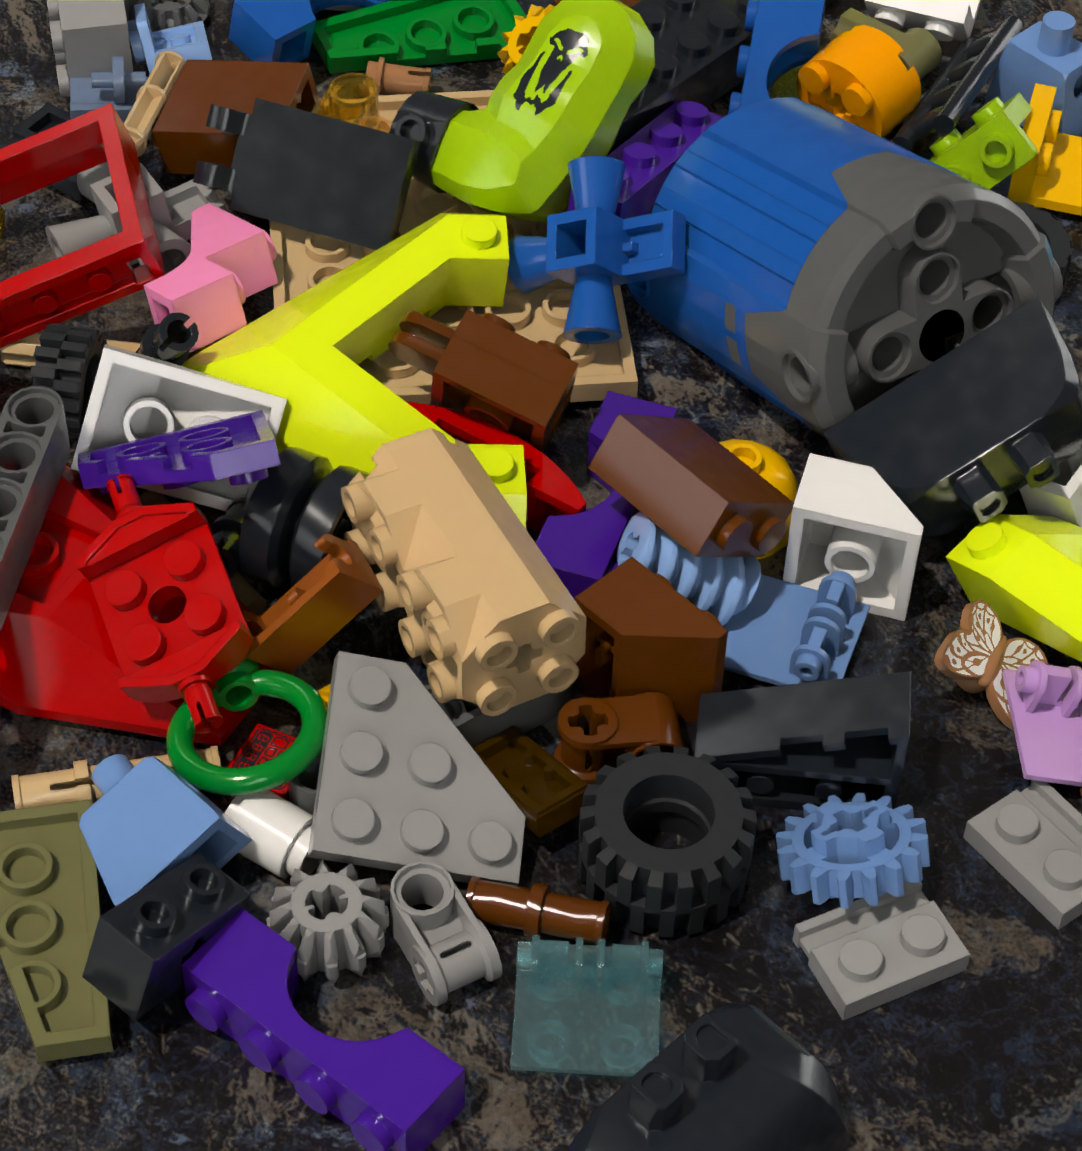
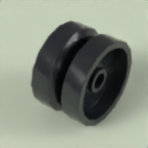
M288 447L279 453L281 465L267 468L269 476L258 481L250 497L241 525L238 546L241 570L247 578L273 588H286L290 584L292 588L328 555V553H323L314 546V543L324 534H331L344 540V533L353 530L342 501L341 488L347 486L359 471L364 479L370 474L351 466L340 465L334 469L328 458L297 447Z

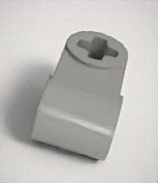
M428 861L409 863L399 869L391 881L390 928L393 938L397 941L410 963L415 978L427 1000L433 1006H439L447 1002L448 993L484 977L487 981H494L500 978L503 973L502 964L495 943L484 924L473 914L447 870L436 863ZM418 904H427L434 908L428 910H416L411 906Z

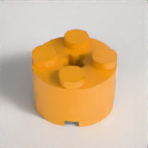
M858 25L854 26L850 31H844L804 64L798 72L796 87L799 100L822 108L884 138L918 106L921 99V82L914 65L907 70L898 57L904 50L893 38L874 27Z

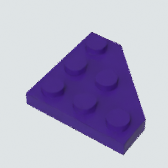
M260 410L79 453L77 465L83 488H99L101 494L109 493L106 484L111 478L116 481L117 486H120L116 477L119 474H130L133 476L135 486L162 484L165 490L190 486L200 481H215L228 477L230 485H244L267 478L269 476L267 468L281 465L273 433L263 411Z

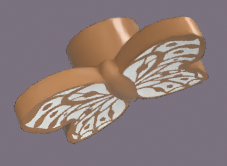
M977 600L965 605L960 620L961 629L949 633L935 654V666L944 675L954 678L959 687L966 692L979 693L986 691L988 702L997 718L1006 727L1014 731L1002 672L1004 669L1017 670L1021 665L1029 666L1034 660L1043 661L1046 665H1048L1045 653L1032 641L1020 637L1007 640L1006 636L1002 633L1001 622L995 611L988 603L983 600Z

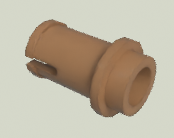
M380 57L378 62L368 61L365 93L380 96L414 94L417 91L430 92L432 68L385 63V57Z

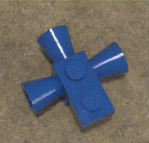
M586 156L571 160L568 163V171L575 210L548 215L547 237L515 236L508 243V275L513 285L519 291L530 293L559 279L574 285L562 336L566 340L576 343L607 344L622 338L613 286L685 273L686 216L674 209L626 219L616 216L615 212L626 165L624 162L611 157Z

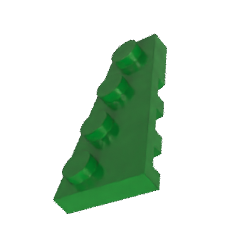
M391 0L316 21L312 43L330 73L367 70L368 61L378 62L380 57H385V63L404 66L500 59L497 53L508 45L501 33L512 32L516 26L514 15L524 16L525 18L527 16L517 0Z

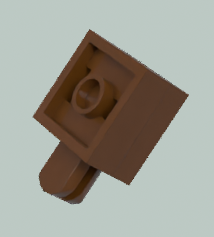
M467 309L456 330H453L416 311L406 312L399 324L401 331L395 332L388 347L396 358L433 376L430 405L466 413L470 417H477L518 436L544 454L571 400L579 364L570 360L569 353L552 342L540 340L536 343L515 333V328L508 321L491 313H484L481 316Z

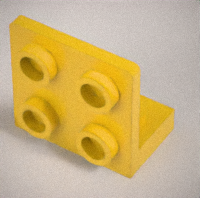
M1035 83L1029 104L1033 110L1025 119L1023 131L1036 146L1038 152L1033 159L1012 173L1007 199L1016 203L1023 204L1024 202L1034 205V208H1046L1082 216V137L1058 132L1062 111L1052 109L1057 87Z

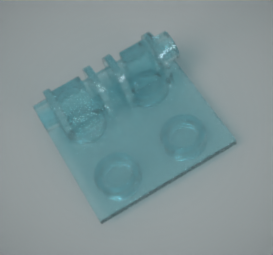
M533 935L532 942L518 941L510 1070L633 1077L659 1054L660 987L663 969V949H649V941H641V946L612 944V947L605 946V939L598 938V946L583 945V937H576V945L569 944V941L540 940V935Z

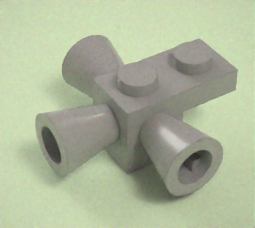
M108 162L85 170L77 175L79 191L96 204L99 215L45 227L48 241L56 259L123 232ZM140 163L164 269L167 274L182 264L191 252V244L187 242V240L191 239V213L196 208L207 203H211L225 211L226 208L225 204L211 187L194 183L193 180L164 192L143 164ZM141 258L129 262L130 265L139 262L140 266L144 263Z

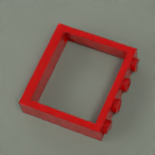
M112 103L0 149V206L108 162L123 232L1 281L0 348L43 331L48 324H60L143 290L144 284L166 274L135 142ZM141 258L144 264L132 269L129 262Z

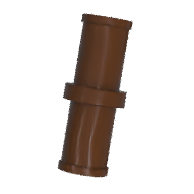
M474 876L468 884L465 901L473 914L482 923L523 930L524 936L527 939L540 941L545 934L594 943L596 946L604 947L608 937L612 915L611 901H596L552 893L551 886L548 884L535 882L532 889L481 880V878Z

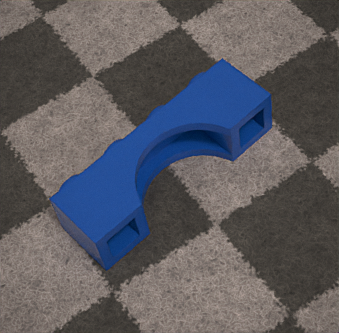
M234 0L228 38L252 61L300 62L308 58L310 54L316 22L314 15L333 6L353 5L365 8L391 0Z
M826 0L748 1L744 31L753 32L751 45H741L739 49L736 78H743L744 84L742 93L732 92L728 114L752 103L770 99L769 91L782 75L793 68L806 64L818 53Z

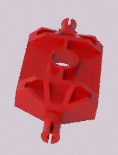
M119 474L116 477L120 486H117L113 478L106 484L107 491L110 493L117 512L116 519L103 530L75 561L77 569L90 582L118 661L122 677L116 679L119 688L135 701L160 704L183 698L187 703L194 722L195 731L198 733L211 732L212 728L209 722H212L216 729L224 722L212 690L218 688L216 681L245 660L253 642V637L207 518L194 502L143 506L135 487L133 476L130 474ZM174 597H186V605L182 614L174 621L160 623L159 614L164 604Z

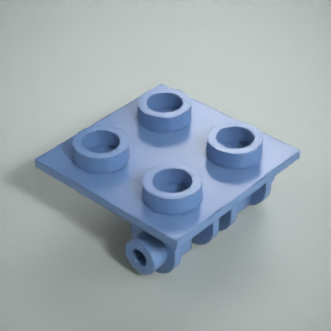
M834 571L831 575L824 577L818 590L761 574L758 588L751 602L744 610L736 615H732L724 627L728 630L724 670L778 686L844 679L869 613L870 605L856 601L858 591L854 585L855 580L849 573L844 571Z

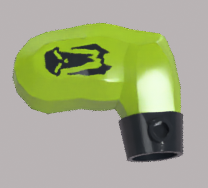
M562 0L540 21L519 62L502 77L492 92L486 109L479 110L475 104L427 91H417L409 96L398 110L389 133L421 141L412 178L435 192L449 193L478 209L504 215L517 221L547 222L548 215L562 213L569 204L571 183L568 163L573 159L586 156L606 157L630 105L645 88L654 69V38L640 14L619 0Z

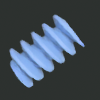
M641 511L631 517L618 546V566L630 557L635 558L651 572L664 576L677 592L699 609L712 613L722 626L729 621L732 615H736L747 607L758 588L761 578V565L756 557H695Z

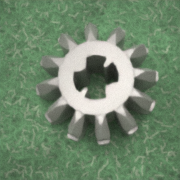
M323 859L317 869V874L311 876L295 868L290 878L291 886L275 887V892L271 899L272 910L269 911L270 917L266 919L267 926L296 947L298 974L304 982L318 971L325 972V976L334 986L340 975V970L345 968L362 977L363 971L367 967L366 958L381 957V952L385 947L384 933H386V928L389 926L388 907L385 906L384 900L380 899V889L376 885L375 879L358 880V872L352 863L339 873L331 872V869Z

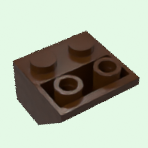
M630 557L578 594L574 599L586 616L585 654L576 663L579 668V675L575 680V687L589 698L633 696L645 692H659L672 699L679 722L697 723L700 694L722 691L728 630L721 625L712 613L699 609L677 592L664 576L651 572L635 558Z

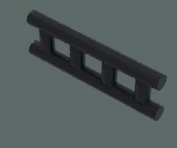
M1008 16L995 32H991L979 39L966 38L895 135L892 143L911 151L919 139L926 138L936 132L945 135L950 134L998 66L1008 41L1021 32L1023 28L1021 20L1016 16Z

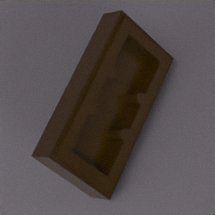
M515 726L507 728L473 748L526 816L525 826L539 838L580 815V808L583 806V794L588 784Z

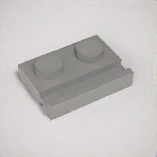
M1031 780L1030 786L1019 792L1016 789L967 821L963 838L1058 930L1082 914V814L1047 782Z
M904 881L905 895L896 897L885 893L879 897L878 905L871 906L864 898L854 901L848 909L839 907L795 925L792 941L797 949L802 947L809 959V968L842 1020L967 970L970 958L969 951L935 901H928L922 892V882L909 883Z

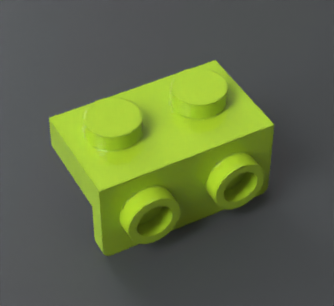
M1020 92L1005 103L998 96L971 116L976 124L963 134H960L955 127L950 134L943 135L929 147L934 154L930 161L991 189L1033 159L1037 154L1036 146L1020 127V124L1033 109Z

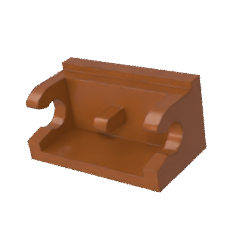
M324 534L314 543V546L321 552L328 553L325 558L261 616L242 610L253 637V642L246 656L247 659L292 674L384 591L357 542L350 539L344 541L331 534Z

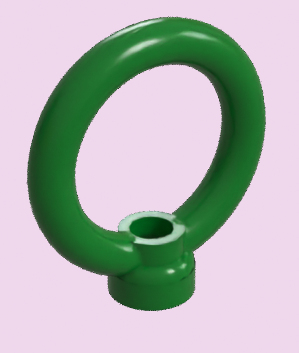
M245 658L241 664L216 681L218 688L212 690L217 707L222 706L230 711H242L253 706L259 696L284 700L298 710L302 720L300 733L294 743L278 756L257 765L241 768L213 765L201 758L195 750L194 736L196 731L186 701L181 704L172 717L166 737L167 754L172 766L191 785L213 794L227 796L251 795L274 789L291 781L313 763L322 750L327 707L315 688L304 680L281 671L260 670L258 662Z

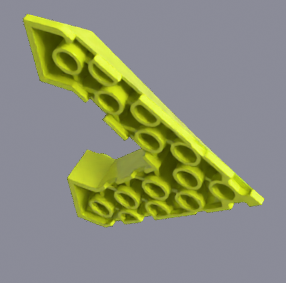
M440 213L188 358L182 366L286 398V405L275 440L278 454L288 447H297L328 458L334 469L343 465L371 473L376 467L371 457L384 443L433 428L443 433L449 442L455 444L453 437L362 369L358 364L366 358L373 361L389 349L388 344L395 332L401 331L399 324L408 311H416L430 318L444 306L503 307L509 267L506 216L500 214ZM467 444L526 529L527 487L523 445Z

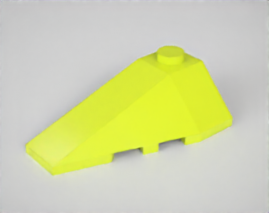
M997 514L984 523L980 522L945 556L970 603L983 600L995 611L1000 622L1082 662L1081 527L1056 516Z

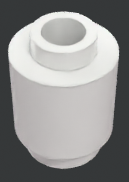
M270 790L251 795L236 796L228 806L225 814L245 830L252 839L251 842L238 852L242 856L282 879H286L290 875L292 876L295 868L311 875L322 859L307 857L313 819L312 814Z

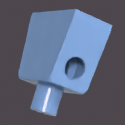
M1050 11L1043 16L1042 21H1038L1012 37L1004 48L986 94L985 104L997 96L1005 103L1018 92L1030 104L1035 83L1057 87L1052 109L1062 111L1058 132L1082 137V43L1073 38L1075 18L1063 11ZM1025 119L1020 124L1022 127L1024 126Z
M115 754L101 761L92 773V781L103 796L82 814L79 823L83 836L115 906L198 852L221 869L252 841L245 830L201 791L155 756L144 758L135 767L127 756L123 754Z

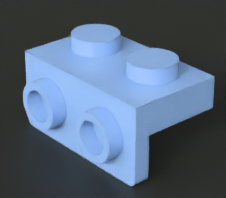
M145 4L134 5L136 19L127 21L129 39L136 63L146 61L149 74H151L155 66L156 57L163 51H174L180 54L185 62L187 59L212 60L203 20L152 32Z

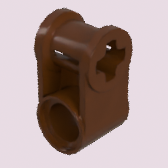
M645 692L633 696L607 698L581 697L563 705L558 713L557 730L562 741L559 742L554 750V758L587 784H595L596 773L605 764L616 768L617 757L629 751L638 757L644 755V747L659 746L661 752L670 753L674 752V746L685 748L674 702L669 696L659 692ZM582 716H586L584 731L579 727ZM587 753L592 757L589 768H585Z

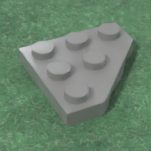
M339 651L333 664L307 857L347 864L352 863L353 865L396 872L409 863L428 861L444 867L452 876L453 881L469 883L474 876L481 878V880L517 886L519 884L526 816L407 663Z

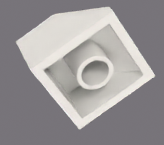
M810 453L793 504L783 581L818 590L824 577L831 575L834 571H844L849 573L855 580L854 585L858 591L856 601L870 605L869 613L905 621L924 526L873 467Z

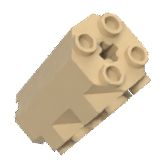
M433 428L382 444L371 457L376 467L367 478L364 479L359 471L347 486L341 488L342 501L353 530L344 533V541L350 539L357 542L384 591L375 598L380 609L383 612H387L398 607H405L408 617L398 622L403 645L412 658L421 655L422 661L427 667V677L431 690L437 701L445 703L453 699H463L477 704L485 715L498 716L516 705L548 693H558L567 689L577 679L579 668L576 663L585 654L586 616L469 446L455 439V444L447 440L443 433Z

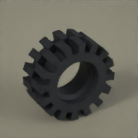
M54 323L48 324L46 332L42 331L39 337L41 346H36L34 357L36 364L35 366L31 365L30 376L33 377L32 386L50 388L60 395L64 405L68 435L79 437L107 340L104 339L103 331L99 329Z

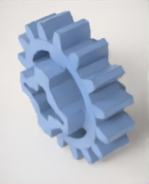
M856 793L852 802L844 803L836 795L828 796V802L819 807L807 803L803 805L804 818L788 816L784 820L786 831L777 832L776 834L781 880H790L791 891L795 895L812 890L813 904L817 905L826 902L829 898H839L841 908L846 909L851 906L854 898H864L871 906L878 905L879 897L885 893L896 897L905 895L904 881L920 883L923 880L922 867L930 866L926 821L924 818H914L913 807L909 804L892 809L891 797L886 795L877 801L866 802L864 793Z

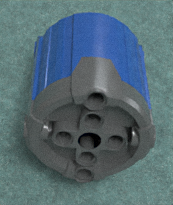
M795 97L767 99L741 107L709 127L683 153L663 183L654 203L652 213L674 209L686 216L685 273L626 284L634 299L666 329L711 357L717 366L746 387L823 437V431L934 362L923 356L920 351L919 339L924 325H926L938 352L944 356L1037 296L1040 297L1053 319L1055 300L1061 296L1063 290L1062 274L1057 262L1053 258L1046 235L1037 231L1025 212L1011 200L815 105L807 104Z

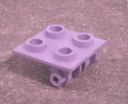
M1034 660L1029 666L1021 665L1017 670L1004 669L1002 675L1024 779L1082 787V668L1079 666H1069L1067 668L1046 665L1043 661Z

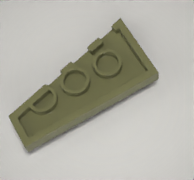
M91 799L0 811V958L39 1062L114 1051L109 999L82 977L98 920L102 915L98 868L79 826L82 814L92 806Z

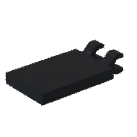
M259 98L255 99L252 114L211 104L206 126L239 136L231 167L198 160L193 182L233 192L230 210L375 250L397 238L421 141Z

